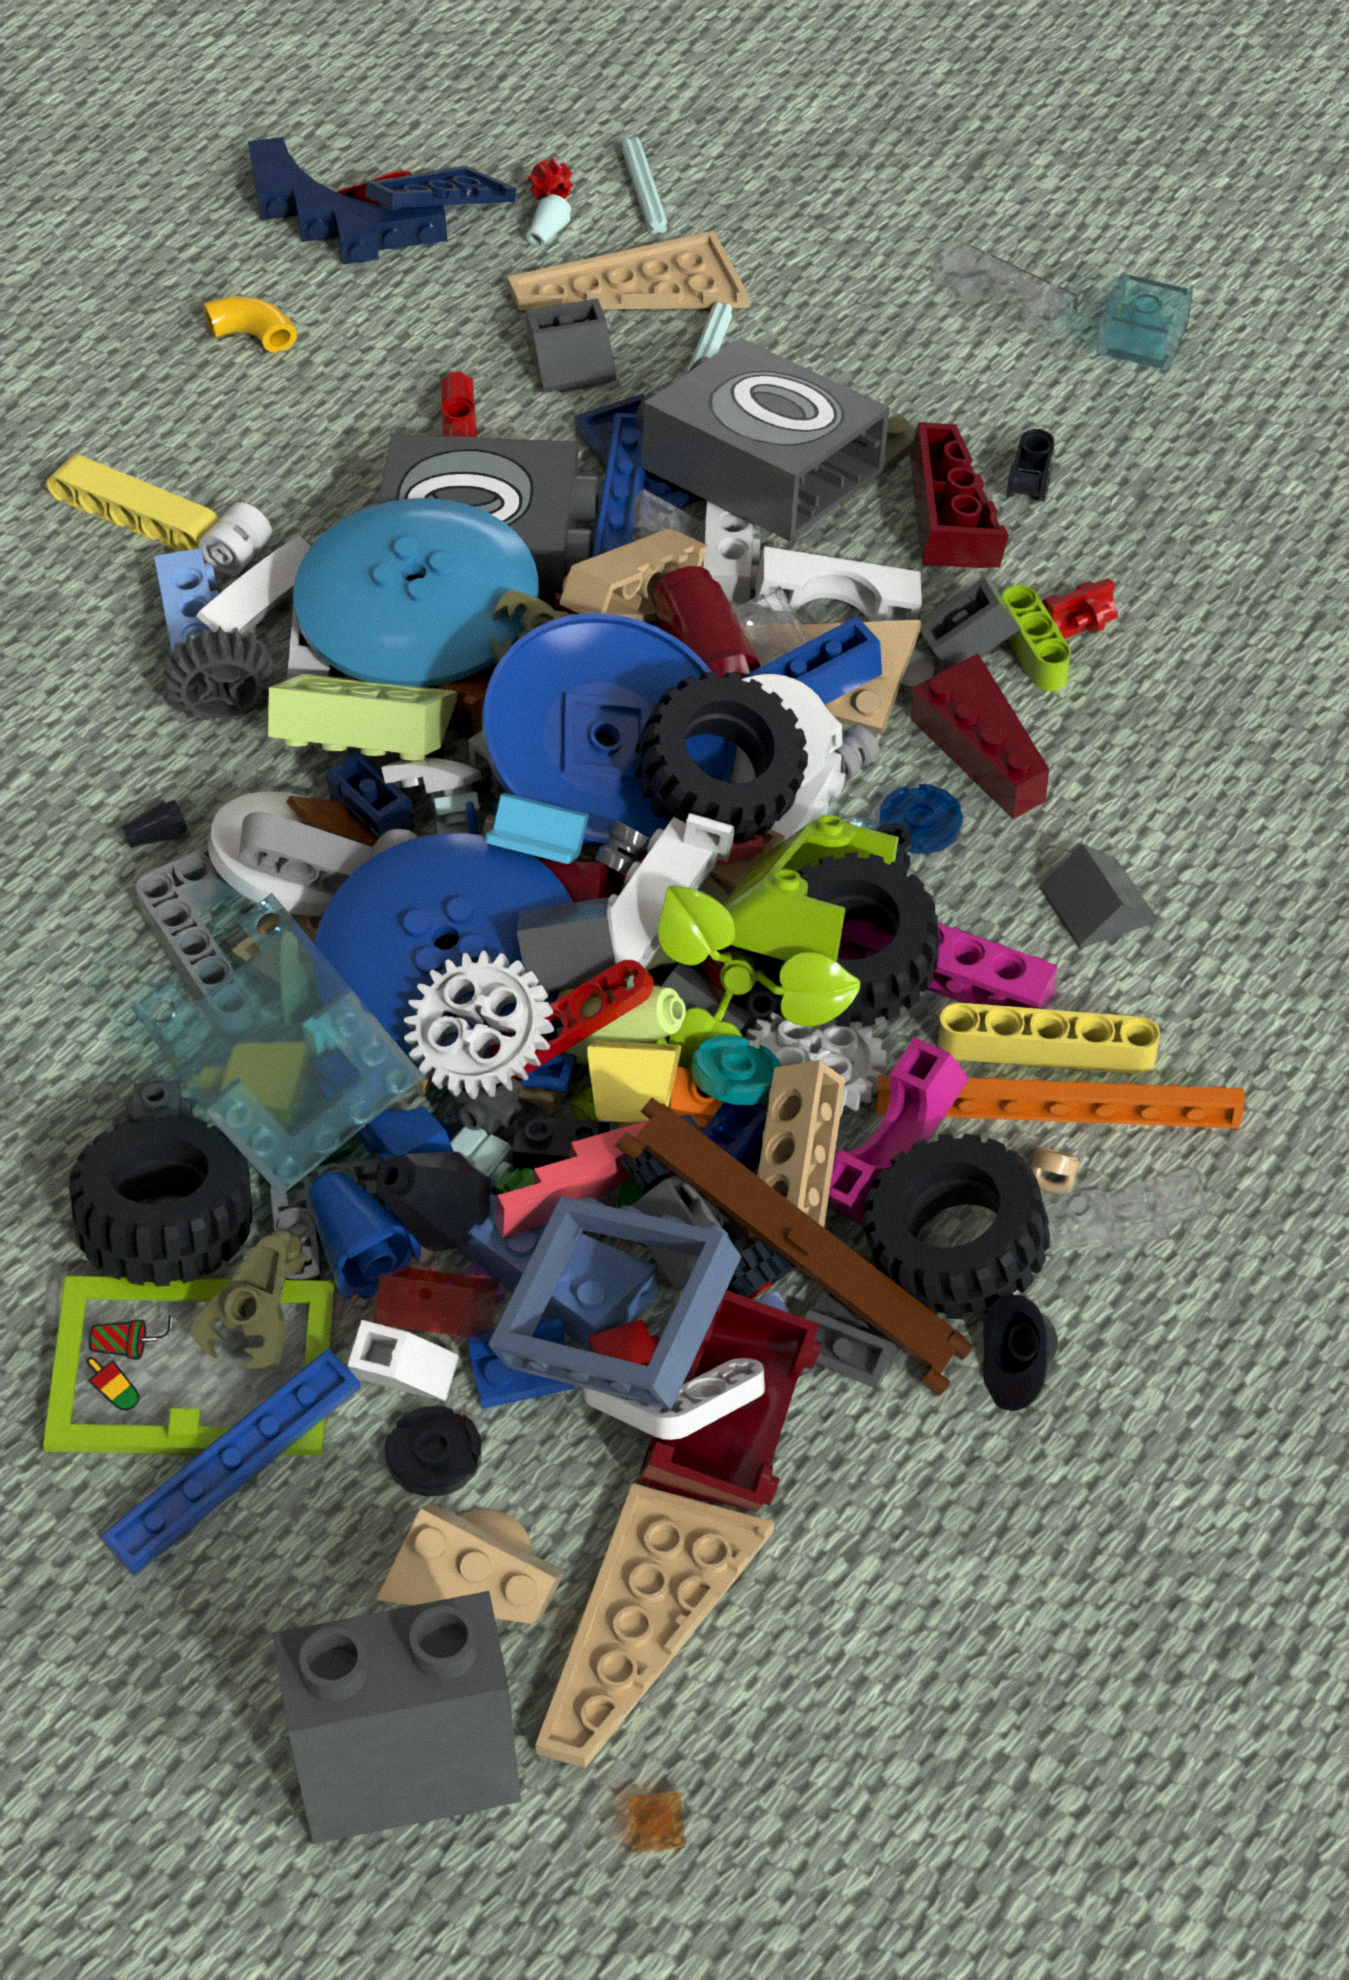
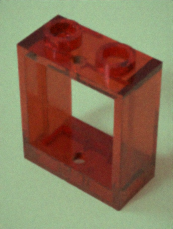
M406 1265L380 1275L374 1323L466 1338L471 1337L493 1326L499 1279ZM451 1280L453 1285L443 1283L444 1281Z

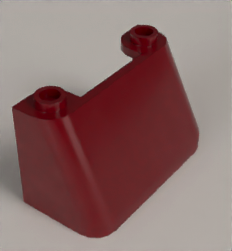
M726 1290L683 1384L727 1361L738 1358H750L759 1361L764 1367L765 1391L753 1401L683 1438L667 1440L651 1435L638 1475L637 1484L671 1494L755 1512L763 1504L770 1506L779 1483V1477L772 1475L773 1464L771 1462L797 1380L802 1374L804 1367L813 1370L818 1359L822 1342L816 1341L815 1336L819 1324Z

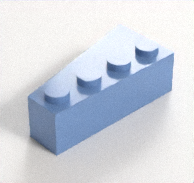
M490 1194L489 1217L482 1226L475 1224L468 1233L473 1236L465 1247L457 1249L461 1255L472 1263L479 1261L494 1280L511 1293H514L547 1224L502 1239L496 1227L497 1197ZM581 1234L542 1316L547 1320L561 1318L564 1333L589 1351L588 1336L629 1324L658 1297L657 1266Z

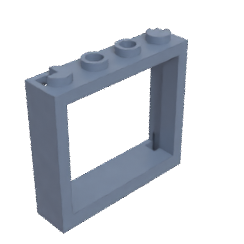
M561 1196L488 1346L509 1369L671 1410L737 1268L741 1255L729 1240L728 1233L712 1224H703L702 1227L686 1224L679 1218L665 1214L661 1218L645 1215L640 1210L631 1206L624 1205L618 1209L605 1206L598 1200L590 1197H582L581 1200ZM583 1230L699 1256L648 1366L532 1337Z

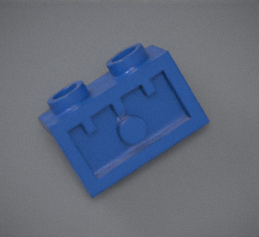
M561 1318L540 1319L532 1337L565 1345ZM495 1329L483 1331L479 1335L471 1336L467 1339L470 1365L481 1409L575 1389V1385L507 1368L488 1346Z

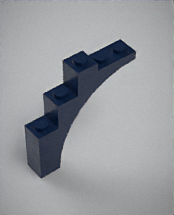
M283 137L248 141L251 169L261 220L297 216L302 242L338 238L343 264L378 260V250L448 241L446 214L443 205L401 207L400 210L383 209L379 204L345 196L316 182L300 169L291 157Z

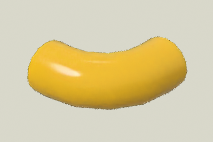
M230 296L214 299L202 304L207 325L215 339L235 333L250 334L257 337L264 348L272 353L290 348L297 339V331L292 321L279 307L257 297Z

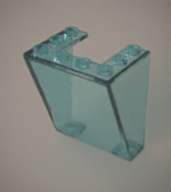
M271 893L237 921L261 949L192 1007L166 979L131 1008L203 1111L282 1196L422 1080L424 1075L273 893ZM268 913L278 914L279 923L273 931L269 933L257 931V923L262 916ZM165 999L174 1002L173 1012L164 1019H154L152 1017V1008L157 1002Z

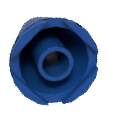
M327 1172L314 1180L307 1198L334 1284L345 1298L351 1299L350 1294H360L363 1299H370L404 1281L410 1274L406 1266L413 1257L418 1262L421 1256V1245L408 1229L403 1227L404 1225L393 1213L346 1173Z

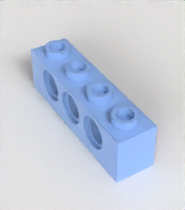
M201 548L154 556L172 652L175 649V643H186L187 634L196 637L200 636L203 628L208 633L213 632L196 617L202 608L219 595L218 590L210 591L209 589L210 587H216L212 563L204 564Z

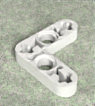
M738 1358L727 1361L683 1384L671 1410L583 1388V1398L588 1405L654 1437L667 1440L680 1439L761 1396L765 1391L764 1367L759 1361L750 1358Z

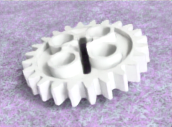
M486 951L481 952L478 963H474L467 953H463L462 966L457 968L452 961L446 960L447 973L442 976L437 971L431 970L430 975L435 983L431 987L425 984H418L417 987L423 994V999L409 1000L408 1002L417 1013V1015L404 1018V1022L409 1029L414 1030L404 1036L409 1046L415 1047L409 1053L410 1057L416 1064L421 1063L418 1069L425 1078L433 1076L432 1082L438 1089H442L448 1084L449 1091L456 1097L464 1086L471 1099H476L480 1087H484L489 1096L494 1097L496 1084L500 1082L507 1090H513L511 1077L516 1074L520 1078L527 1080L528 1075L524 1066L527 1063L535 1066L541 1065V1062L534 1054L535 1050H549L550 1048L545 1038L541 1036V1034L554 1031L550 1021L544 1019L553 1014V1009L549 1003L542 1002L548 997L547 992L542 985L536 986L539 980L532 971L525 973V968L519 960L512 963L509 967V961L502 953L499 954L494 963H492ZM469 991L475 992L472 1000L468 1003L458 1004L459 998L464 993ZM517 1003L514 1012L510 1015L499 1016V1012L505 1005ZM445 1012L456 1014L457 1017H442ZM484 1019L486 1020V1022L489 1024V1026H490L491 1028H489V1027L486 1026V1025H482L483 1022H484ZM467 1022L475 1025L473 1030ZM500 1032H516V1034L514 1037H507L502 1035ZM458 1033V1038L453 1044L446 1047L441 1046L443 1039L448 1034ZM493 1045H501L499 1052L494 1057L483 1059V1054L487 1048Z
M772 1012L769 1015L768 1022L758 1019L755 1030H747L746 1039H749L748 1045L759 1049L760 1044L767 1047L779 1059L781 1066L821 1060L845 1078L840 1116H842L843 1106L845 1105L857 1111L859 1110L860 1100L866 1103L872 1102V1094L877 1093L878 1075H885L886 1050L881 1049V1038H872L873 1029L871 1027L858 1029L859 1022H850V1027L836 1026V1020L832 1019L827 1023L808 1027L796 1025L785 1017Z

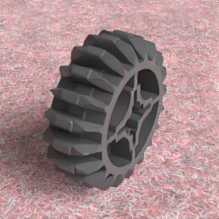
M219 626L216 632L210 633L203 628L201 635L197 637L187 634L186 643H175L173 652L167 654L166 665H164L165 670L163 671L166 694L169 696V700L173 701L176 710L184 711L188 719L198 715L202 716L204 720L247 714L252 707L263 708L264 700L269 698V687L274 685L275 671L273 658L269 650H266L262 640H255L251 632L241 635L237 627L233 628L230 632H224L221 626Z

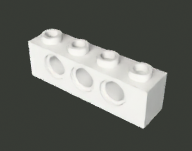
M707 501L705 544L708 545L704 557L703 568L709 570L713 580L720 583L729 602L750 603L751 589L756 590V573L758 566L752 565V562H760V538H753V534L761 535V527Z

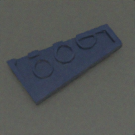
M459 166L367 182L365 196L380 202L379 206L383 209L400 210L401 207L515 202L517 188L468 166Z

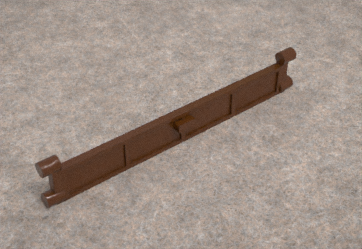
M653 1097L648 1100L640 1112L648 1117L649 1121L636 1138L626 1131L616 1143V1148L633 1161L642 1153L643 1149L928 1368L920 1379L924 1386L937 1396H940L946 1390L950 1381L941 1374L953 1354L960 1360H963L973 1348V1345L964 1339L965 1336L665 1104L659 1103Z

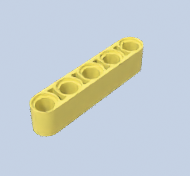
M77 454L71 455L46 481L48 491L56 500L61 501L64 499L67 501L66 504L89 514L95 512L98 514L97 517L120 527L126 525L129 527L127 530L154 541L159 539L161 540L159 543L180 552L199 549L201 538L220 519L215 512L207 507Z
M953 1003L946 1006L940 1014L938 1048L951 1053L955 1060L1128 1074H1143L1155 1066L1160 1040L1159 1027L1155 1022L1144 1017L972 1003Z

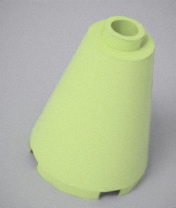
M627 981L628 986L626 989L630 990L634 987V984ZM653 985V991L646 1001L564 1052L576 1055V1063L589 1065L587 1047L594 1040L651 1043L674 1034L680 1029L685 1018L684 1002L675 990ZM609 988L606 990V993L614 1001L616 997L611 993L613 990ZM574 989L560 991L557 1000ZM592 997L588 999L582 1007V1016L590 1017L597 1013L601 1007V998ZM562 1027L556 1028L558 1036L562 1031Z

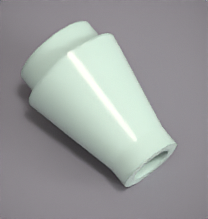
M554 194L541 199L531 227L526 234L527 241L530 244L543 248L556 233L569 223L571 213L569 203L562 197Z

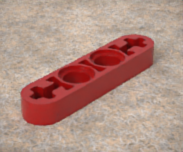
M623 960L550 1004L553 1014L544 1019L549 1020L550 1023L562 1021L563 1027L557 1038L547 1041L550 1045L549 1050H535L534 1054L541 1062V1065L646 1001L651 995L654 985L650 973L635 960ZM633 975L635 977L633 979L634 987L627 990L626 979ZM609 988L613 990L611 993L616 997L614 1001L606 993V990ZM592 997H600L601 1007L598 1012L590 1017L582 1016L584 1003ZM505 1032V1033H503L502 1035L507 1036V1037H514L515 1034H516V1032H514V1033H506V1032ZM501 1045L492 1046L491 1058L499 1052ZM527 1063L524 1069L528 1074L540 1066Z

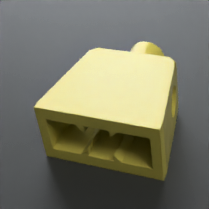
M594 1040L587 1047V1055L597 1120L618 1122V1129L647 1121L649 1118L640 1111L651 1097L669 1107L681 1053V1045Z

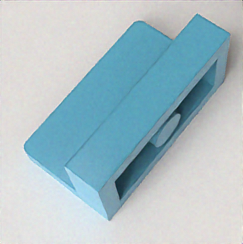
M504 793L500 796L494 828L486 833L484 842L570 864L580 856L589 814Z

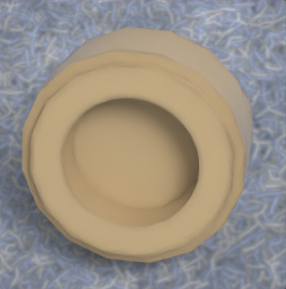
M1038 1147V1149H1035L1031 1169L1037 1178L1039 1188L1049 1193L1068 1191L1073 1186L1080 1164L1079 1157L1051 1148ZM1046 1170L1064 1175L1063 1180L1060 1182L1048 1181L1042 1176V1171Z

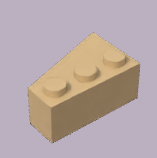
M430 1503L420 1508L376 1600L413 1606L489 1591L496 1619L535 1624L544 1615L565 1571L438 1505Z

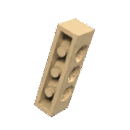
M821 1060L774 1068L757 1176L824 1227L846 1079ZM749 1231L748 1238L756 1243L762 1241Z

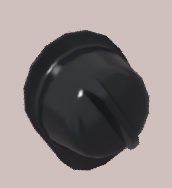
M1009 1294L998 1298L991 1305L984 1319L983 1377L985 1386L994 1403L999 1408L1018 1411L1027 1408L1038 1398L1045 1384L1047 1366L1053 1361L1057 1352L1058 1336L1050 1319L1040 1312L1034 1302L1022 1295Z

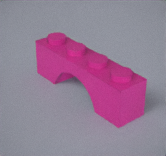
M916 1037L913 1038L890 1073V1102L876 1132L859 1148L851 1151L839 1150L834 1157L828 1205L833 1211L863 1226V1215L866 1212L864 1203L867 1193L871 1188L876 1189L873 1180L883 1168L889 1170L892 1167L890 1160L901 1151L907 1154L914 1150L913 1144L924 1139L926 1142L929 1141L969 1080L951 1053Z

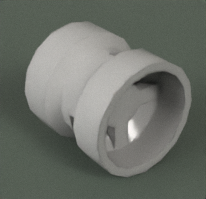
M858 724L852 725L843 732L842 746L833 751L842 754L841 772L845 774V781L854 777L859 772L861 765L867 766L875 761L880 752L874 736L869 730Z

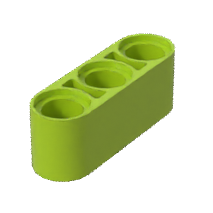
M1012 585L1006 588L1002 593V598L1021 628L1007 638L1009 644L1036 687L1046 691H1056L1063 688L1068 680L1071 656L1069 645L1039 596L1032 588L1025 585Z

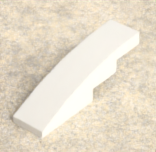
M300 536L292 539L229 585L202 608L196 617L213 632H216L219 626H221L224 632H230L233 628L237 627L241 634L266 619L275 606L293 596L297 564H301L311 546Z

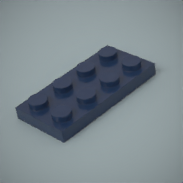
M644 394L574 416L576 430L604 470H606L615 413L637 414L638 408L645 397ZM646 470L639 521L704 499Z

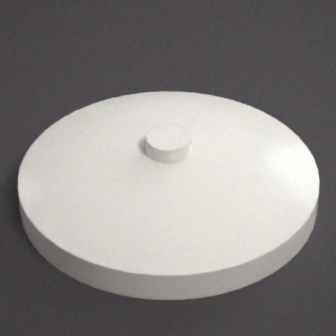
M256 792L240 796L225 804L213 819L207 841L209 857L220 876L239 893L266 907L296 915L323 916L333 895L244 866L239 859L242 822L245 816L253 812H267L301 823L302 820L286 801L289 796H306L286 792Z

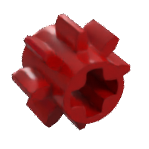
M555 158L543 160L534 166L531 175L528 176V179L533 184L529 190L537 201L551 194L566 199L573 187L572 182L569 180L573 173L565 163L559 165Z

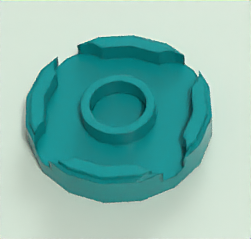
M722 1035L706 1039L700 1044L699 1050L694 1052L690 1071L692 1079L697 1086L713 1098L734 1105H755L769 1100L774 1068L781 1067L779 1059L767 1047L761 1044L759 1049L748 1045L749 1039L740 1036Z

